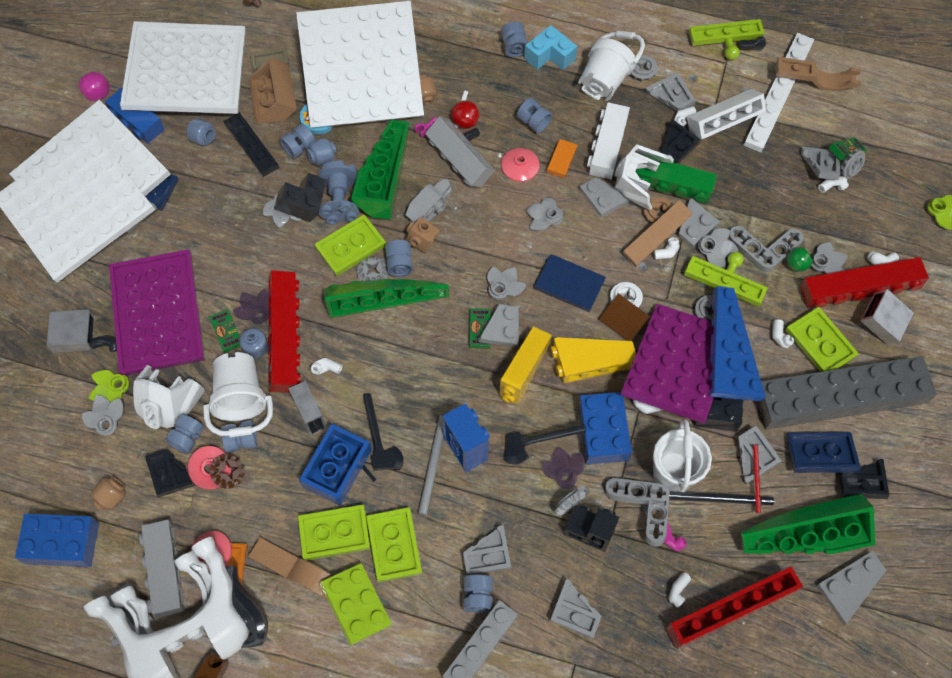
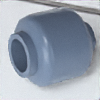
M198 118L193 119L188 124L186 130L188 139L202 146L209 145L216 135L215 128L210 122Z
M325 138L310 143L306 150L309 161L316 166H322L327 162L333 161L334 154L337 153L334 143H330Z
M250 328L241 334L239 344L243 353L249 354L254 359L266 354L268 341L260 329Z

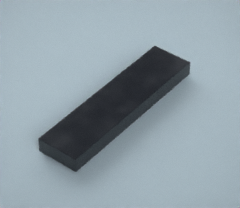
M240 112L223 121L226 128L262 177L279 169V164Z

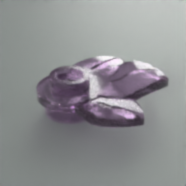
M266 289L262 290L257 297L242 292L240 297L241 306L233 309L236 317L241 320H251L256 324L265 323L268 320V291Z
M558 447L553 454L552 462L545 461L542 463V467L548 478L556 480L557 485L561 488L569 489L576 484L577 476L584 471L585 459L582 453L571 458L562 448ZM568 476L570 480L567 482L563 481L562 477Z

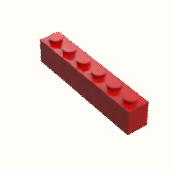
M921 257L807 277L800 285V289L807 308H822L827 304L834 303L839 305L849 300L860 301L865 297L873 296L875 292L888 289L892 294H898L909 289L916 291L923 287L929 276Z
M271 270L268 279L269 392L290 393L289 388L301 382V374L297 373V366H300V354H297V347L300 346V335H297L300 317L296 316V310H299L300 300L296 298V292L299 291V280H296V272Z
M791 566L671 623L666 629L676 649H679L796 593L803 588V585Z

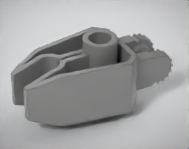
M442 179L434 187L431 184L426 185L409 204L406 212L407 219L415 223L420 217L430 221L438 213H441L446 207L445 200L452 193L449 180Z

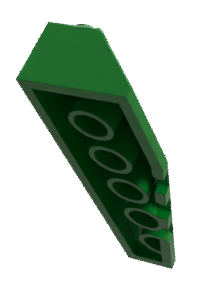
M390 120L381 134L380 141L376 142L371 155H368L366 163L358 171L351 202L372 218L392 220L410 125L408 121Z
M411 279L352 281L349 284H334L324 288V297L330 318L450 297L449 284Z
M863 494L817 503L778 515L741 532L744 554H772L773 552H783L784 554H793V552L836 554L876 545L874 506Z

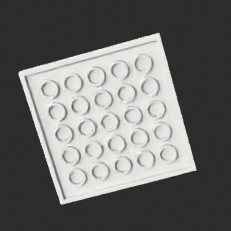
M411 1L296 12L311 128L424 116Z
M134 21L120 102L121 110L238 114L246 35L245 26Z
M100 100L9 173L16 181L90 127L144 196L171 175Z
M90 127L0 192V208L57 283L155 210Z

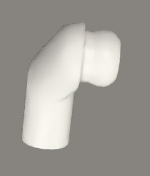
M692 106L677 111L674 120L681 126H684L687 122V116L696 113L695 107Z
M839 176V180L823 181L818 185V189L822 193H825L833 186H838L839 190H844L849 184L844 176Z
M672 237L668 240V244L664 249L654 250V259L674 257L680 247L679 240Z
M873 251L868 254L867 259L871 264L879 265L898 261L899 256L895 252L885 256Z
M774 320L772 338L781 347L788 348L794 343V339L792 336L790 337V335L783 333L784 322L782 320Z
M323 358L314 362L310 370L313 374L317 375L329 370L340 374L343 365L328 358Z
M633 399L635 407L645 414L663 410Z
M682 573L672 584L669 602L673 603L676 607H680L685 601V598L680 593L691 581V577L687 573Z

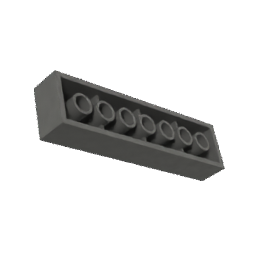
M918 356L761 381L766 398L757 402L765 430L928 404L937 393L924 357Z

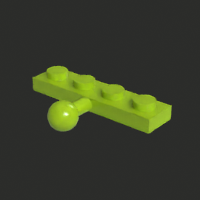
M761 19L692 26L689 28L692 46L725 42L727 46L725 56L729 60H735L740 55V50L734 45L733 41L756 39L759 36L764 37L765 34Z
M732 252L729 254L727 270L692 256L684 273L685 276L713 288L717 286L734 288L738 299L760 307L768 287L734 273L736 267L743 264L744 258L741 253Z

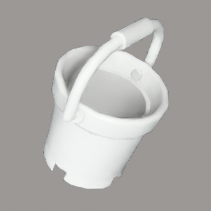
M617 31L606 34L594 41L588 54L590 58L578 82L579 85L582 82L583 92L596 100H599L601 97H606L604 101L610 100L625 77L630 75L635 69L645 48L644 39L640 35H636L635 32ZM610 38L637 39L640 42V49L635 56L623 43Z
M235 352V357L228 358L227 353L217 357L213 362V394L210 396L209 404L203 406L204 420L212 433L220 436H230V438L252 435L253 432L267 426L272 419V397L270 395L266 396L260 388L254 358L249 354ZM267 403V416L257 426L222 431L211 424L209 411L214 417L221 420L243 421L261 414L266 408Z
M686 419L680 422L678 430H671L662 435L654 447V480L656 483L668 487L669 491L685 492L690 486L704 479L711 467L712 456L709 446L701 436L690 431L689 422Z

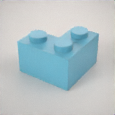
M550 25L525 45L524 59L537 70L549 60L564 70L576 60L578 46Z

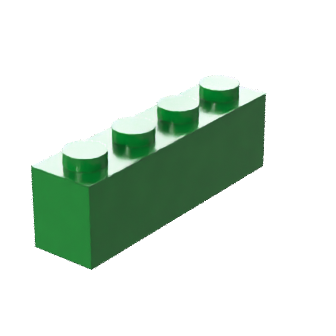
M656 161L660 163L656 172L648 168H640L636 171L641 180L651 183L649 188L656 189L659 192L675 194L678 197L692 198L701 203H709L717 177L715 173L662 161Z

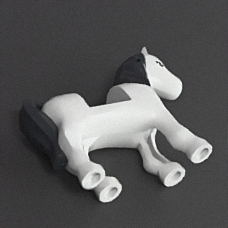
M213 537L197 542L192 546L193 551L180 556L174 561L179 571L188 572L197 581L202 592L203 605L192 617L176 625L153 631L150 625L147 601L136 597L133 586L117 591L110 598L114 605L124 607L130 612L135 622L136 632L128 625L125 612L122 609L111 607L106 596L94 599L83 607L89 617L102 619L114 633L123 652L128 678H179L167 652L173 653L184 647L183 642L188 639L194 641L205 635L204 630L223 660L232 656L241 648L261 646L266 641L268 620L256 599L239 582L237 567L234 565L225 566L223 556L217 550ZM198 557H201V558L204 559L206 562L200 561ZM249 631H251L252 637L250 639H248Z

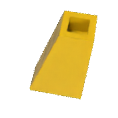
M534 326L532 327L500 381V396L505 402L517 405L520 403L551 343V334Z
M558 337L554 338L553 346H551L553 359L556 358L558 363L556 365L557 375L562 377L564 384L629 370L637 355L632 341Z

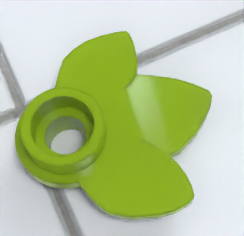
M946 195L943 198L932 199L927 205L929 213L935 216L939 226L952 230V196Z
M109 370L95 372L91 376L98 385L88 398L94 401L95 397L100 395L110 402L117 398L122 399V394L129 388V379L125 375H114ZM122 382V385L116 388L117 383Z

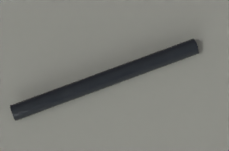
M669 491V500L756 505L755 496ZM760 496L761 505H774V497Z

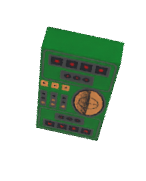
M856 137L834 142L829 147L840 161H844L854 149H860L865 153L868 151Z
M470 309V349H490L491 344L478 342V339L491 319V309Z
M229 309L209 316L223 352L226 353L239 348L240 336Z

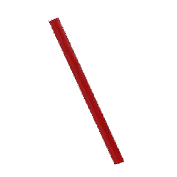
M753 445L756 513H761L758 445Z

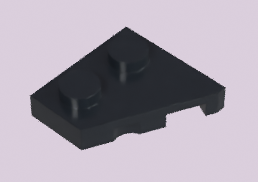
M671 119L662 153L671 155L674 159L673 163L679 164L699 145L701 139Z
M167 449L145 456L157 498L197 486L190 479L186 467L176 461Z
M878 459L876 463L869 466H861L859 472H845L840 477L843 497L863 494L865 498L888 499L890 495L884 459Z

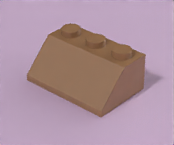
M270 57L249 77L257 124L286 120L297 110L289 65Z

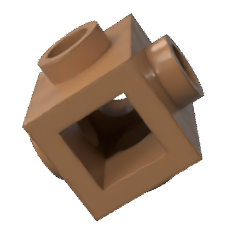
M420 217L416 223L412 221L408 226L406 241L413 247L426 253L435 241L440 229Z

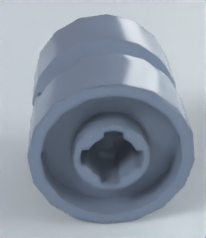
M516 21L507 23L501 29L506 54L510 57L523 56L525 54V45L528 43L524 25Z
M529 98L520 106L517 117L525 124L529 123V127L536 133H540L549 125L553 114L545 107H541L540 103L535 99Z
M303 123L296 126L292 133L288 132L279 139L283 149L292 159L297 158L303 153V149L307 150L309 144L316 141L311 131Z
M406 240L388 242L385 245L388 274L395 277L411 274L413 272V263L410 259L412 256L411 244Z
M180 414L174 424L175 429L170 430L164 441L176 450L189 454L195 445L194 439L200 437L205 427L197 420Z
M253 420L240 422L239 426L235 424L224 425L221 427V430L229 431V429L254 427ZM253 432L252 435L232 438L230 436H222L226 453L239 451L240 447L246 450L258 446L256 432Z
M486 575L465 576L464 591L467 595L463 597V610L473 613L491 612L493 609V597L489 594L493 592V577Z

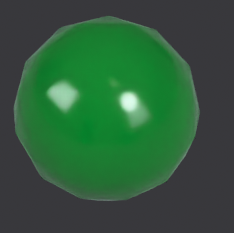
M795 247L787 255L788 266L796 272L806 271L813 263L811 256L804 247Z

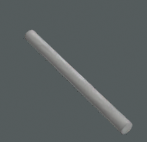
M443 415L439 416L418 514L423 516L427 515L444 437Z

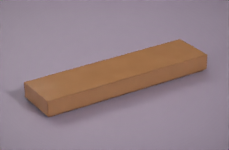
M679 200L622 253L636 267L693 215L692 212Z

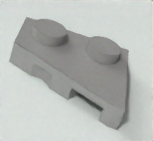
M678 72L646 87L648 95L675 111L695 105L694 97Z
M802 146L801 155L818 178L839 180L840 160L831 150Z
M499 304L482 335L479 337L478 342L517 347L519 345L518 307Z
M500 525L494 532L487 537L485 536L476 545L463 552L467 576L511 569L504 525Z

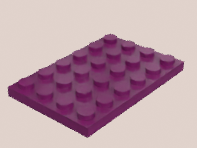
M190 249L109 264L119 374L125 376L138 374L147 365L151 366L153 371L205 361Z
M657 304L621 395L705 424L714 398L709 396V390L712 388L710 373L713 369V364L710 362L711 335L714 334L712 321Z

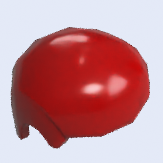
M462 100L453 107L451 118L457 127L468 129L477 124L480 113L476 104L471 101Z

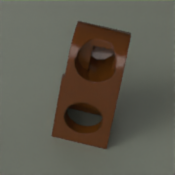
M211 652L204 663L201 664L194 678H222L229 661L223 660L220 656Z

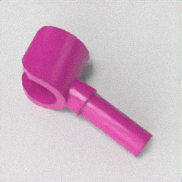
M434 117L425 125L422 123L417 124L415 127L416 133L423 130L420 135L421 137H426L425 133L437 118Z

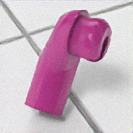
M667 522V534L664 543L674 551H681L682 548L686 547L687 542L684 537H674L669 522Z

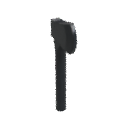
M370 393L364 394L363 398L374 445V454L371 456L373 471L401 470L404 463L403 454L396 446L387 451L383 449L372 395Z
M581 424L534 435H522L520 432L507 434L505 461L512 465L523 463L529 457L525 449L526 446L585 433L586 426Z

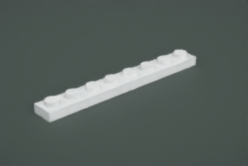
M797 33L786 58L805 60L815 39ZM776 76L765 99L766 112L757 116L744 146L762 152L796 79Z

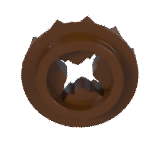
M222 454L211 463V479L221 488H234L241 483L245 476L244 465L240 462V458H236L232 454ZM225 465H227L228 468H235V470L230 473L231 477H229L228 474H220V472L226 469Z

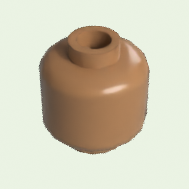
M420 75L422 102L424 105H427L434 101L433 99L437 96V89L432 78L427 77V75Z
M114 477L101 479L91 492L94 500L92 502L93 505L100 510L115 509L125 497L124 484Z

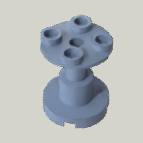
M331 161L323 164L322 169L318 170V177L327 180L326 186L328 187L329 194L333 196V201L321 205L319 209L320 216L326 219L330 225H335L338 222L354 221L357 219L359 208L356 204L345 201L344 196L348 194V187L356 182L357 168L353 164H350V166L344 165V161Z

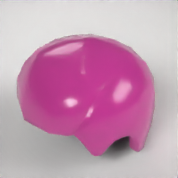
M89 72L79 80V89L89 101L100 100L109 93L110 85L101 73Z

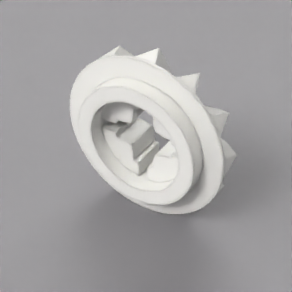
M622 282L613 287L610 294L611 302L618 293L624 297L629 292L628 300L638 308L642 304V292L635 284Z

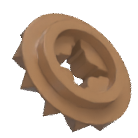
M663 197L652 198L650 203L653 208L651 211L644 208V215H646L647 221L655 223L673 206V203ZM662 207V213L660 216H657V211Z

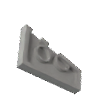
M871 551L818 584L817 588L842 624L846 625L886 572V569L875 553Z

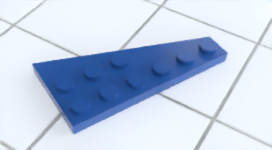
M717 286L713 290L712 309L715 313L712 320L714 334L711 335L710 362L713 364V369L710 373L712 388L709 390V396L762 401L766 396L735 289Z

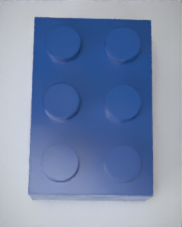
M622 392L580 395L578 403L580 423L586 426V432L582 433L586 465L629 461L632 449L624 397L621 395Z
M465 403L442 416L444 439L465 473L488 460V445H490L488 438H490V435L484 426L480 427L477 422L478 416L473 408L469 409Z
M331 424L299 479L302 487L341 506L372 451L370 442Z
M24 514L15 559L29 565L91 567L99 523L91 516Z

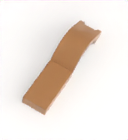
M778 57L776 61V76L812 81L820 89L837 91L860 87L861 81L856 80V75L861 73L859 68L851 67L847 71L831 74L819 70L816 62Z
M261 537L258 539L248 556L249 559L287 580L294 581L308 588L327 601L320 583L332 577L331 574L306 560L297 558Z

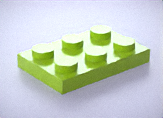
M365 214L315 243L314 246L337 277L360 263V260L363 261L367 256L370 257L383 249L386 241Z
M820 307L792 323L785 330L790 337H793L795 343L820 372L840 369L859 355Z
M364 505L298 516L303 560L308 561L371 550Z
M410 507L366 516L377 582L381 583L422 574Z
M362 563L321 581L320 586L349 646L392 625Z

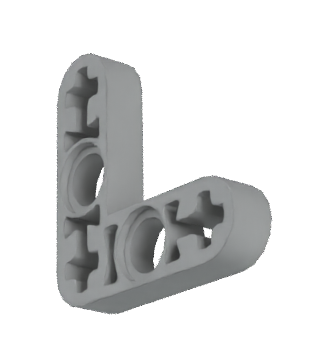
M734 226L730 230L728 240L733 242L737 246L738 251L759 270L770 272L787 258L789 251L801 245L803 234L797 229H790L769 248H766L741 226ZM734 235H741V237H734ZM794 237H795V238L797 239V240H793V241L788 245V241H789L790 238H794ZM752 245L756 247L757 252H749L747 246ZM782 247L785 250V254H778L775 248ZM769 260L770 264H764L763 261Z
M620 478L610 479L606 483L605 488L606 496L609 499L648 505L645 538L651 546H661L665 542L667 534L670 496L668 487L659 483ZM613 486L618 487L617 493L613 492ZM625 487H628L627 495L624 494V493H625ZM640 488L643 491V495L634 496L631 490ZM647 490H650V496H649V497H646V496H647ZM657 492H661V498H657ZM659 510L664 514V517L662 519H655L651 513ZM655 526H659L658 539H654L653 536Z

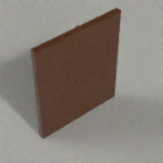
M618 293L599 320L627 341H631L650 316Z

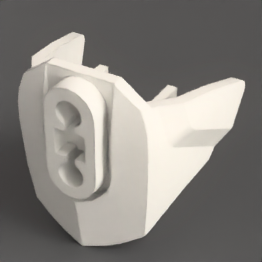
M636 144L625 157L622 156L614 175L617 177L615 188L620 190L624 197L651 211L653 207L650 203V196L647 193L651 183L641 180L635 171L640 168H648L656 172L660 164L656 161L673 163L674 159L671 155Z
M147 365L134 380L133 396L135 410L144 419L146 425L152 429H158L160 426L165 428L173 427L180 414L188 415L204 394L205 389L192 379H187L183 382L180 376L177 377L170 387L166 388L157 380L159 370L156 369L153 373L152 367Z

